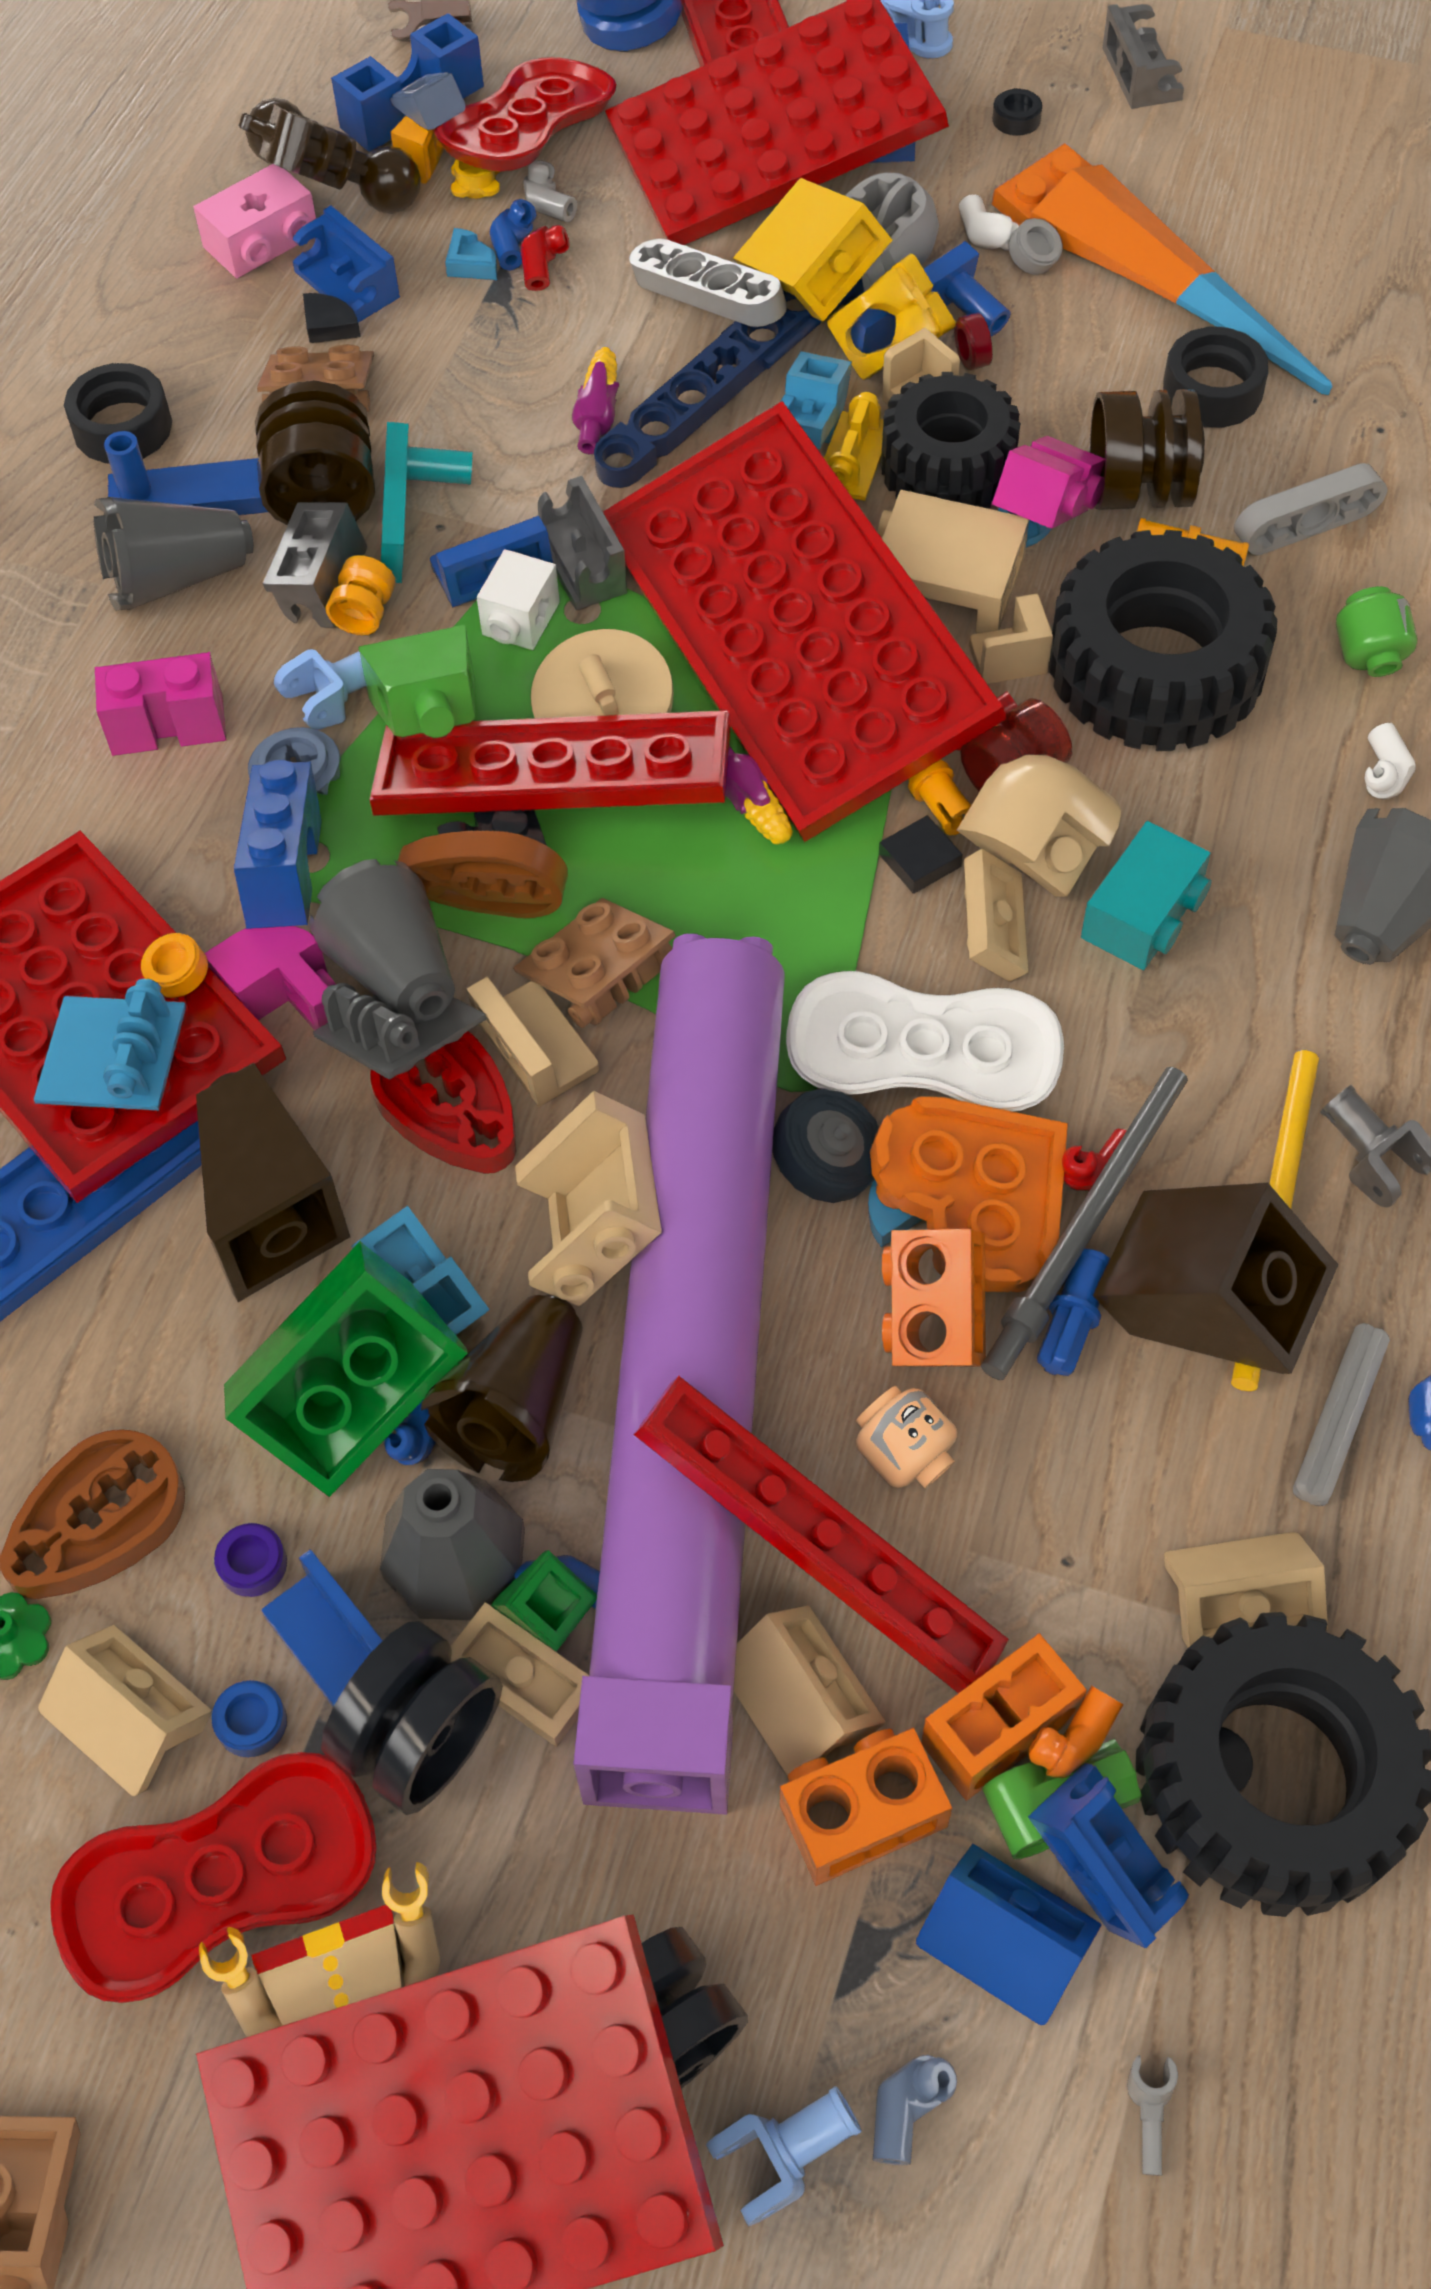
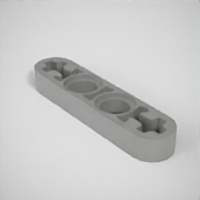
M666 239L646 241L637 246L630 254L629 260L638 285L642 288L753 327L766 326L780 319L787 310V303L781 283L773 275Z

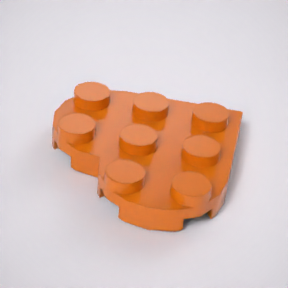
M917 1097L913 1099L911 1105L895 1110L890 1116L887 1115L882 1120L870 1150L872 1175L877 1182V1197L882 1204L889 1208L900 1209L902 1212L925 1220L927 1230L973 1229L985 1233V1292L1025 1291L1034 1281L1059 1238L1064 1180L1062 1157L1066 1151L1068 1123L945 1097ZM938 1247L931 1248L934 1253L932 1258L934 1268L942 1276L946 1267L945 1256Z

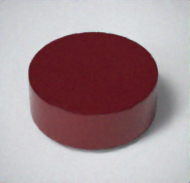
M980 313L959 317L955 323L954 337L962 364L969 370L989 366L992 362L993 347L990 331L984 317Z

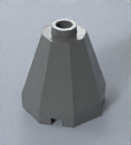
M1380 808L1367 809L1355 831L1334 936L1342 943V951L1351 959L1362 964L1371 965L1374 962H1391L1431 928V820L1406 808H1392L1387 818H1378Z
M427 1469L403 1489L386 1514L380 1571L383 1579L395 1592L396 1590L419 1619L472 1620L485 1602L491 1606V1602L515 1580L514 1573L522 1565L525 1536L523 1519L486 1480L459 1470Z

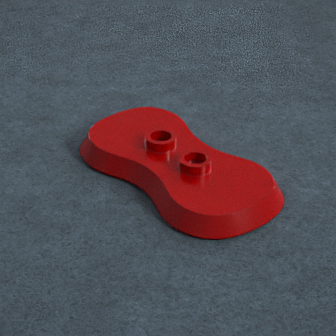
M543 57L529 60L511 70L498 91L481 101L466 105L463 112L436 127L435 134L446 152L465 164L500 172L520 169L538 158L549 138L565 127L591 119L600 114L615 93L617 84L614 78L607 72L581 61L560 57Z
M308 1752L289 1753L273 1757L249 1771L214 1804L192 1816L171 1823L126 1826L97 1835L70 1856L61 1867L52 1887L50 1908L53 1934L60 1956L68 1972L87 1994L102 2001L118 2003L141 2001L165 1991L187 1974L200 1961L199 1947L201 1942L204 1943L207 1953H209L213 1948L229 1939L227 1927L236 1928L242 1933L258 1927L308 1923L336 1913L359 1894L368 1882L375 1865L377 1848L375 1828L364 1795L352 1776L326 1756Z

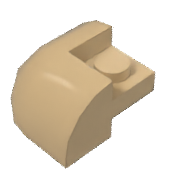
M1024 755L1009 763L1001 764L986 780L957 831L979 848L986 850L1006 864L1012 863L1055 897H1068L1096 848L1110 846L1119 827L1121 808L1115 798L1074 766L1048 755Z

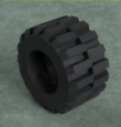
M942 372L941 376L937 377L928 374L919 377V383L917 384L908 382L903 385L901 393L893 394L888 401V409L885 410L883 418L882 475H885L884 483L889 491H896L895 499H897L900 490L990 509L991 501L994 499L1009 451L1017 448L1019 442L1020 414L1017 406L1011 405V396L1006 391H996L997 384L990 380L979 381L976 380V375L965 373L964 376L953 375V372Z

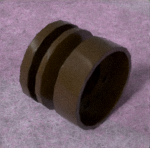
M321 381L295 382L273 391L260 404L255 419L256 448L259 456L257 462L258 484L263 506L274 519L288 526L297 503H347L355 521H357L370 509L375 495L370 428L366 408L353 393L336 384Z
M1195 389L1176 390L1172 406L1167 390L1154 391L1147 416L1142 414L1140 399L1136 391L1096 393L1091 417L1090 453L1106 459L1100 476L1104 477L1103 492L1095 506L1096 509L1135 508L1142 483L1147 484L1148 495L1154 508H1165L1169 494H1171L1174 507L1193 506L1197 497L1205 450L1204 428Z

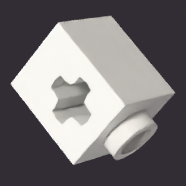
M504 549L477 595L482 635L493 638L503 644H514L533 650L560 603L556 564Z

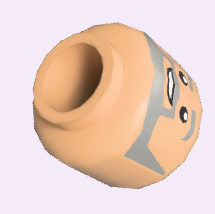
M895 1385L877 1398L856 1420V1423L862 1428L856 1439V1446L859 1452L892 1487H905L917 1480L926 1489L955 1463V1460L947 1451L956 1441L957 1428L921 1389L911 1388L902 1392Z

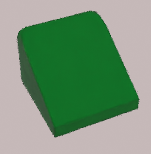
M546 1550L496 1598L491 1607L557 1652L595 1603L597 1594L549 1550Z

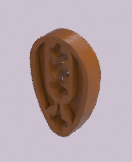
M461 831L424 837L403 846L397 860L405 863L418 875L425 887L428 900L462 910L514 918H537L555 912L562 903L568 878L567 865L554 850L532 838L504 831Z
M123 1429L104 1431L90 1436L75 1445L37 1484L11 1525L0 1555V1570L13 1590L24 1598L34 1600L73 1593L103 1582L126 1570L163 1544L178 1525L185 1504L183 1479L170 1453L154 1438L138 1431ZM142 1463L148 1469L153 1468L156 1474L155 1479L148 1484L139 1478L135 1479L132 1473L135 1466ZM114 1485L121 1491L126 1490L130 1501L121 1508L113 1502L109 1503L105 1492ZM86 1508H89L94 1513L98 1512L102 1520L100 1525L94 1529H91L86 1524H82L78 1517L79 1513ZM32 1553L39 1558H43L47 1566L44 1572L37 1576L34 1572L27 1570L26 1565L23 1563V1560Z

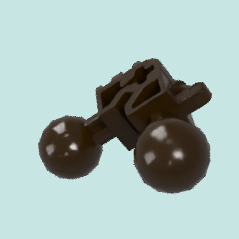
M271 98L263 100L252 109L250 115L247 113H242L239 128L246 131L248 144L257 157L267 163L277 165L339 190L344 187L347 180L359 185L361 195L368 205L379 212L392 214L403 211L412 205L420 192L421 177L418 165L412 156L401 148L385 146L377 148L369 154L356 150V140L305 117L297 106L285 99Z

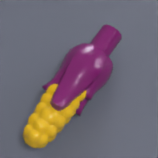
M602 347L595 352L588 367V372L585 375L584 385H581L578 389L577 400L572 410V422L580 430L577 447L584 454H594L595 445L600 440V436L606 434L614 423L615 404L617 401L615 397L619 383L616 382V355L608 347Z
M729 746L725 796L733 803L735 809L744 814L745 818L750 820V823L766 839L776 845L786 843L792 837V827L788 816L784 813L783 807L779 804L778 798L769 787L767 779L752 757L747 754H735Z

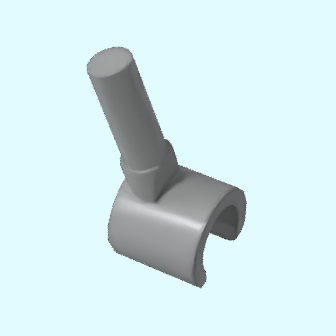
M1138 2055L1132 2064L1128 2076L1127 2090L1133 2102L1140 2107V2120L1142 2121V2174L1162 2176V2122H1164V2106L1167 2105L1173 2095L1178 2080V2071L1174 2061L1167 2057L1163 2070L1164 2086L1162 2088L1149 2087L1140 2077L1141 2056Z

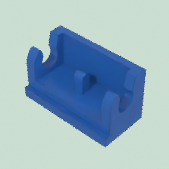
M329 206L323 210V215L304 225L295 233L293 241L299 246L307 244L313 238H315V242L310 250L302 252L293 260L294 271L320 294L336 297L348 304L355 312L359 323L400 298L394 257L333 206Z
M1084 1763L1037 1807L1028 1818L1106 1929L1141 1947L1147 1948L1156 1939L1155 1934L1183 1907L1189 1893L1180 1881L1172 1885L1175 1879L1168 1869L1162 1867L1113 1797L1116 1789L1108 1777L1103 1778L1096 1766Z

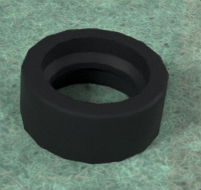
M1211 326L1191 330L1177 339L1168 353L1163 390H1167L1172 406L1176 390L1195 389L1199 400L1203 427L1224 428L1240 424L1255 414L1262 402L1268 376V357L1261 345L1246 333L1228 327ZM1202 367H1219L1233 372L1244 382L1230 387H1211L1197 382L1187 373Z
M110 363L95 367L79 376L66 393L64 408L76 446L91 459L110 464L104 442L109 435L118 431L131 432L136 436L143 459L157 451L170 435L172 418L161 381L146 368L132 363ZM119 403H137L146 406L139 415L125 422L99 424L91 421L98 412L108 406Z

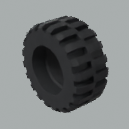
M1146 530L1134 532L1131 538L1125 541L1120 536L1102 544L1100 553L1093 549L1076 563V568L1067 573L1061 584L1060 595L1056 600L1052 628L1053 640L1049 673L1054 678L1053 686L1059 698L1065 704L1070 702L1069 711L1083 724L1090 721L1094 724L1093 731L1108 740L1115 736L1124 739V746L1140 749L1141 744L1155 745L1156 751H1173L1177 744L1186 743L1188 749L1208 743L1210 734H1213L1215 738H1219L1236 727L1237 721L1239 722L1247 718L1255 707L1257 697L1261 695L1277 634L1278 619L1274 615L1276 607L1267 587H1262L1264 581L1251 565L1246 567L1241 565L1242 558L1239 554L1228 547L1222 551L1214 547L1212 539L1197 535L1195 540L1182 537V531L1166 530L1164 535H1151V531ZM1140 627L1167 628L1185 634L1196 641L1202 648L1183 654L1156 653L1132 644L1121 636L1120 633Z
M1283 1612L1261 1613L1252 1627H1249L1247 1621L1241 1617L1221 1624L1213 1638L1201 1636L1187 1648L1179 1663L1173 1665L1148 1707L1140 1727L1144 1738L1136 1749L1135 1771L1141 1776L1146 1777V1783L1140 1790L1142 1794L1140 1800L1144 1814L1148 1816L1158 1814L1162 1826L1154 1836L1167 1855L1177 1848L1185 1854L1191 1862L1183 1873L1199 1887L1210 1877L1224 1886L1220 1900L1240 1909L1250 1899L1260 1901L1263 1915L1286 1917L1295 1907H1301L1302 1911L1309 1916L1327 1912L1341 1900L1347 1903L1351 1902L1370 1889L1407 1855L1406 1850L1420 1838L1429 1820L1423 1809L1431 1802V1770L1425 1769V1765L1431 1761V1730L1418 1729L1416 1720L1425 1711L1415 1690H1409L1405 1693L1401 1692L1394 1682V1678L1401 1671L1386 1655L1376 1662L1361 1650L1367 1641L1366 1639L1349 1629H1346L1340 1638L1326 1632L1327 1621L1325 1619L1304 1614L1298 1624L1292 1626L1287 1625V1616ZM1251 1705L1282 1707L1310 1720L1327 1736L1340 1757L1346 1778L1345 1804L1336 1817L1320 1825L1290 1824L1264 1814L1240 1794L1226 1772L1219 1747L1221 1726L1234 1710Z

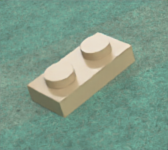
M980 849L964 858V895L967 906V947L969 959L1011 982L1028 973L1022 873L986 850Z
M485 1602L450 1646L452 1649L451 1662L459 1658L471 1657L497 1675L503 1685L498 1706L557 1747L578 1719L582 1676L589 1675Z

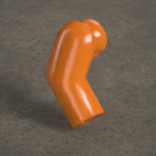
M1091 1685L1064 1735L1059 1734L1051 1727H1043L1038 1731L1028 1750L1031 1762L1046 1768L1047 1776L1055 1778L1068 1777L1098 1752L1124 1704Z

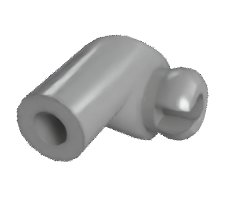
M535 160L528 165V176L524 177L523 185L526 200L535 207L536 212L564 222H571L577 211V200L575 197L556 191V184L552 181L555 169L551 163Z

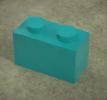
M1146 821L1087 902L1081 939L1144 971L1158 951L1163 954H1167L1181 931L1183 922L1180 919L1185 911L1188 909L1196 912L1205 900L1212 883L1211 879L1205 877L1211 852Z

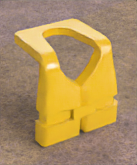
M911 253L892 266V269L885 272L864 293L834 313L827 320L830 331L848 360L852 362V366L858 376L863 380L871 378L884 369V354L888 349L923 328L928 329L937 338L955 328V320L938 292H931L933 288L932 282L916 256ZM879 309L894 315L896 318V328L890 346L871 353H863L856 348L851 339V329L866 310Z

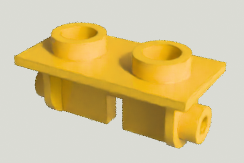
M862 392L855 396L849 404L848 412H841L824 457L852 498L864 501L867 498L882 457L883 419H881V407L877 396L871 392Z

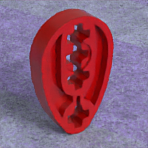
M469 1031L465 1032L457 1041L444 1045L424 1058L427 1072L434 1078L442 1077L445 1092L452 1098L460 1096L461 1103L453 1107L447 1101L440 1104L437 1089L429 1082L422 1085L418 1068L415 1065L407 1072L398 1074L391 1079L371 1069V1086L381 1115L399 1134L425 1153L452 1166L483 1174L499 1172L513 1161L517 1152L515 1121L505 1082L492 1057L479 1040ZM473 1128L479 1135L483 1134L490 1140L497 1137L499 1145L492 1149L484 1143L477 1146Z

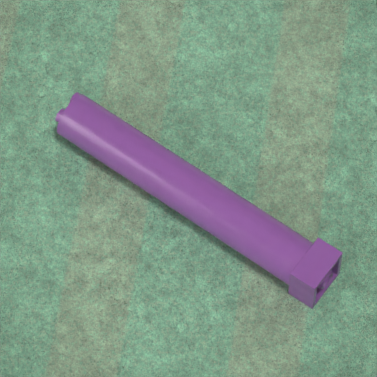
M683 934L674 939L672 950L664 957L661 964L645 1119L662 1233L631 1260L590 1673L589 1676H582L573 1763L583 1805L727 1815L733 1740L732 1705L745 1523L634 1436V1433L668 1385L678 1376L682 1377L752 1433L785 981L783 967L773 956L772 944L760 937H745L740 940L724 938L707 939L698 934Z

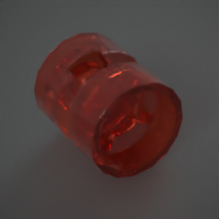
M1029 698L1005 713L1006 720L971 739L970 742L961 747V762L973 786L979 792L986 780L1001 764L1009 763L1024 755H1048L1064 763L1069 762L1072 756V742L1068 730L1061 718L1050 706L1041 700Z

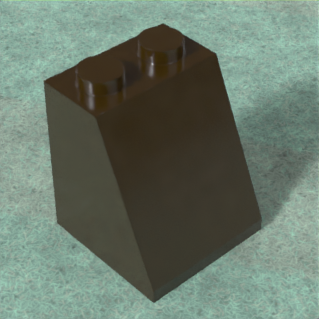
M254 1063L237 1072L220 1076L207 1089L196 1094L207 1234L231 1292L236 1300L240 1302L350 1238V1234L330 1172Z
M1268 1182L1148 1190L1142 1192L1095 1289L1093 1297L1129 1335L1279 1374H1292L1337 1270L1338 1263Z

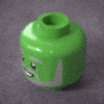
M1383 586L1366 588L1352 594L1346 600V606L1339 611L1336 617V630L1345 663L1352 669L1367 670L1368 675L1371 677H1382L1397 672L1403 666L1402 661L1415 651L1418 643L1409 602L1404 596L1392 593L1388 587Z

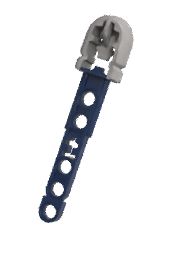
M884 172L868 177L845 195L864 203L893 241L831 314L842 304L846 306L864 293L885 272L892 269V266L910 253L916 256L921 266L932 253L939 228L933 198L915 180L900 173ZM783 290L786 302L797 299L796 296ZM788 308L780 319L766 326L753 327L734 321L716 340L631 412L627 425L620 421L598 441L594 449V459L599 480L603 484L614 488L629 487L639 481L657 465V458L671 453L765 369L773 366L821 324L822 321L812 317L807 309L792 311ZM759 329H769L776 334L773 339L765 342L753 340L749 335ZM690 390L699 391L705 395L702 401L694 404H687L678 399L680 394ZM655 421L663 422L670 427L665 433L656 436L648 435L641 430L646 424ZM616 453H624L633 458L630 464L620 468L611 467L604 462L609 456Z

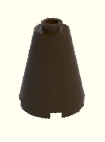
M533 1295L528 1297L429 1390L422 1401L421 1411L428 1409L430 1415L424 1426L428 1435L447 1455L464 1467L480 1473L484 1464L504 1470L499 1480L507 1482L531 1480L542 1471L550 1455L583 1331L582 1323L576 1315L573 1306L566 1300L553 1295Z

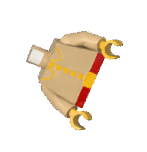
M416 1862L415 1873L419 1887L411 1893H402L393 1886L392 1871L389 1867L384 1874L382 1884V1897L386 1905L252 1954L251 1957L255 1969L245 1968L248 1954L243 1935L238 1929L227 1927L229 1938L237 1948L234 1957L229 1961L216 1962L208 1956L206 1946L201 1942L199 1956L202 1969L209 1978L224 1982L221 1986V1991L245 2035L249 2037L437 1976L441 1963L431 1910L423 1905L429 1886V1872L426 1866Z

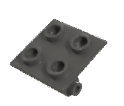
M338 983L327 987L322 994V1004L324 1005L328 1023L313 1031V1034L317 1039L382 1076L391 1079L398 1074L407 1072L417 1062L444 1045L457 1041L465 1032L485 1021L487 1017L485 1013L453 997L449 1006L440 1016L432 1020L414 1023L410 1017L395 1013L375 995L372 997L369 995L360 996L353 986L347 983Z

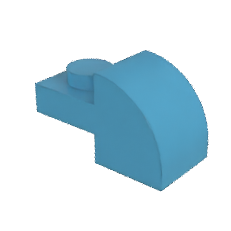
M801 351L786 375L785 395L781 401L787 406L815 447L820 449L824 442L830 443L841 412L844 411L852 362Z
M408 1206L351 1246L353 1249L361 1241L407 1278L455 1335L490 1310L451 1256L447 1259Z

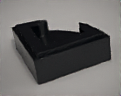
M303 293L309 343L361 337L356 314L348 304L326 294Z

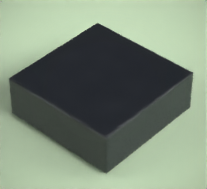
M928 815L879 843V855L913 894L962 866L963 854Z

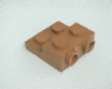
M0 2116V2289H54L69 2226L64 2204L81 2135L76 2117Z

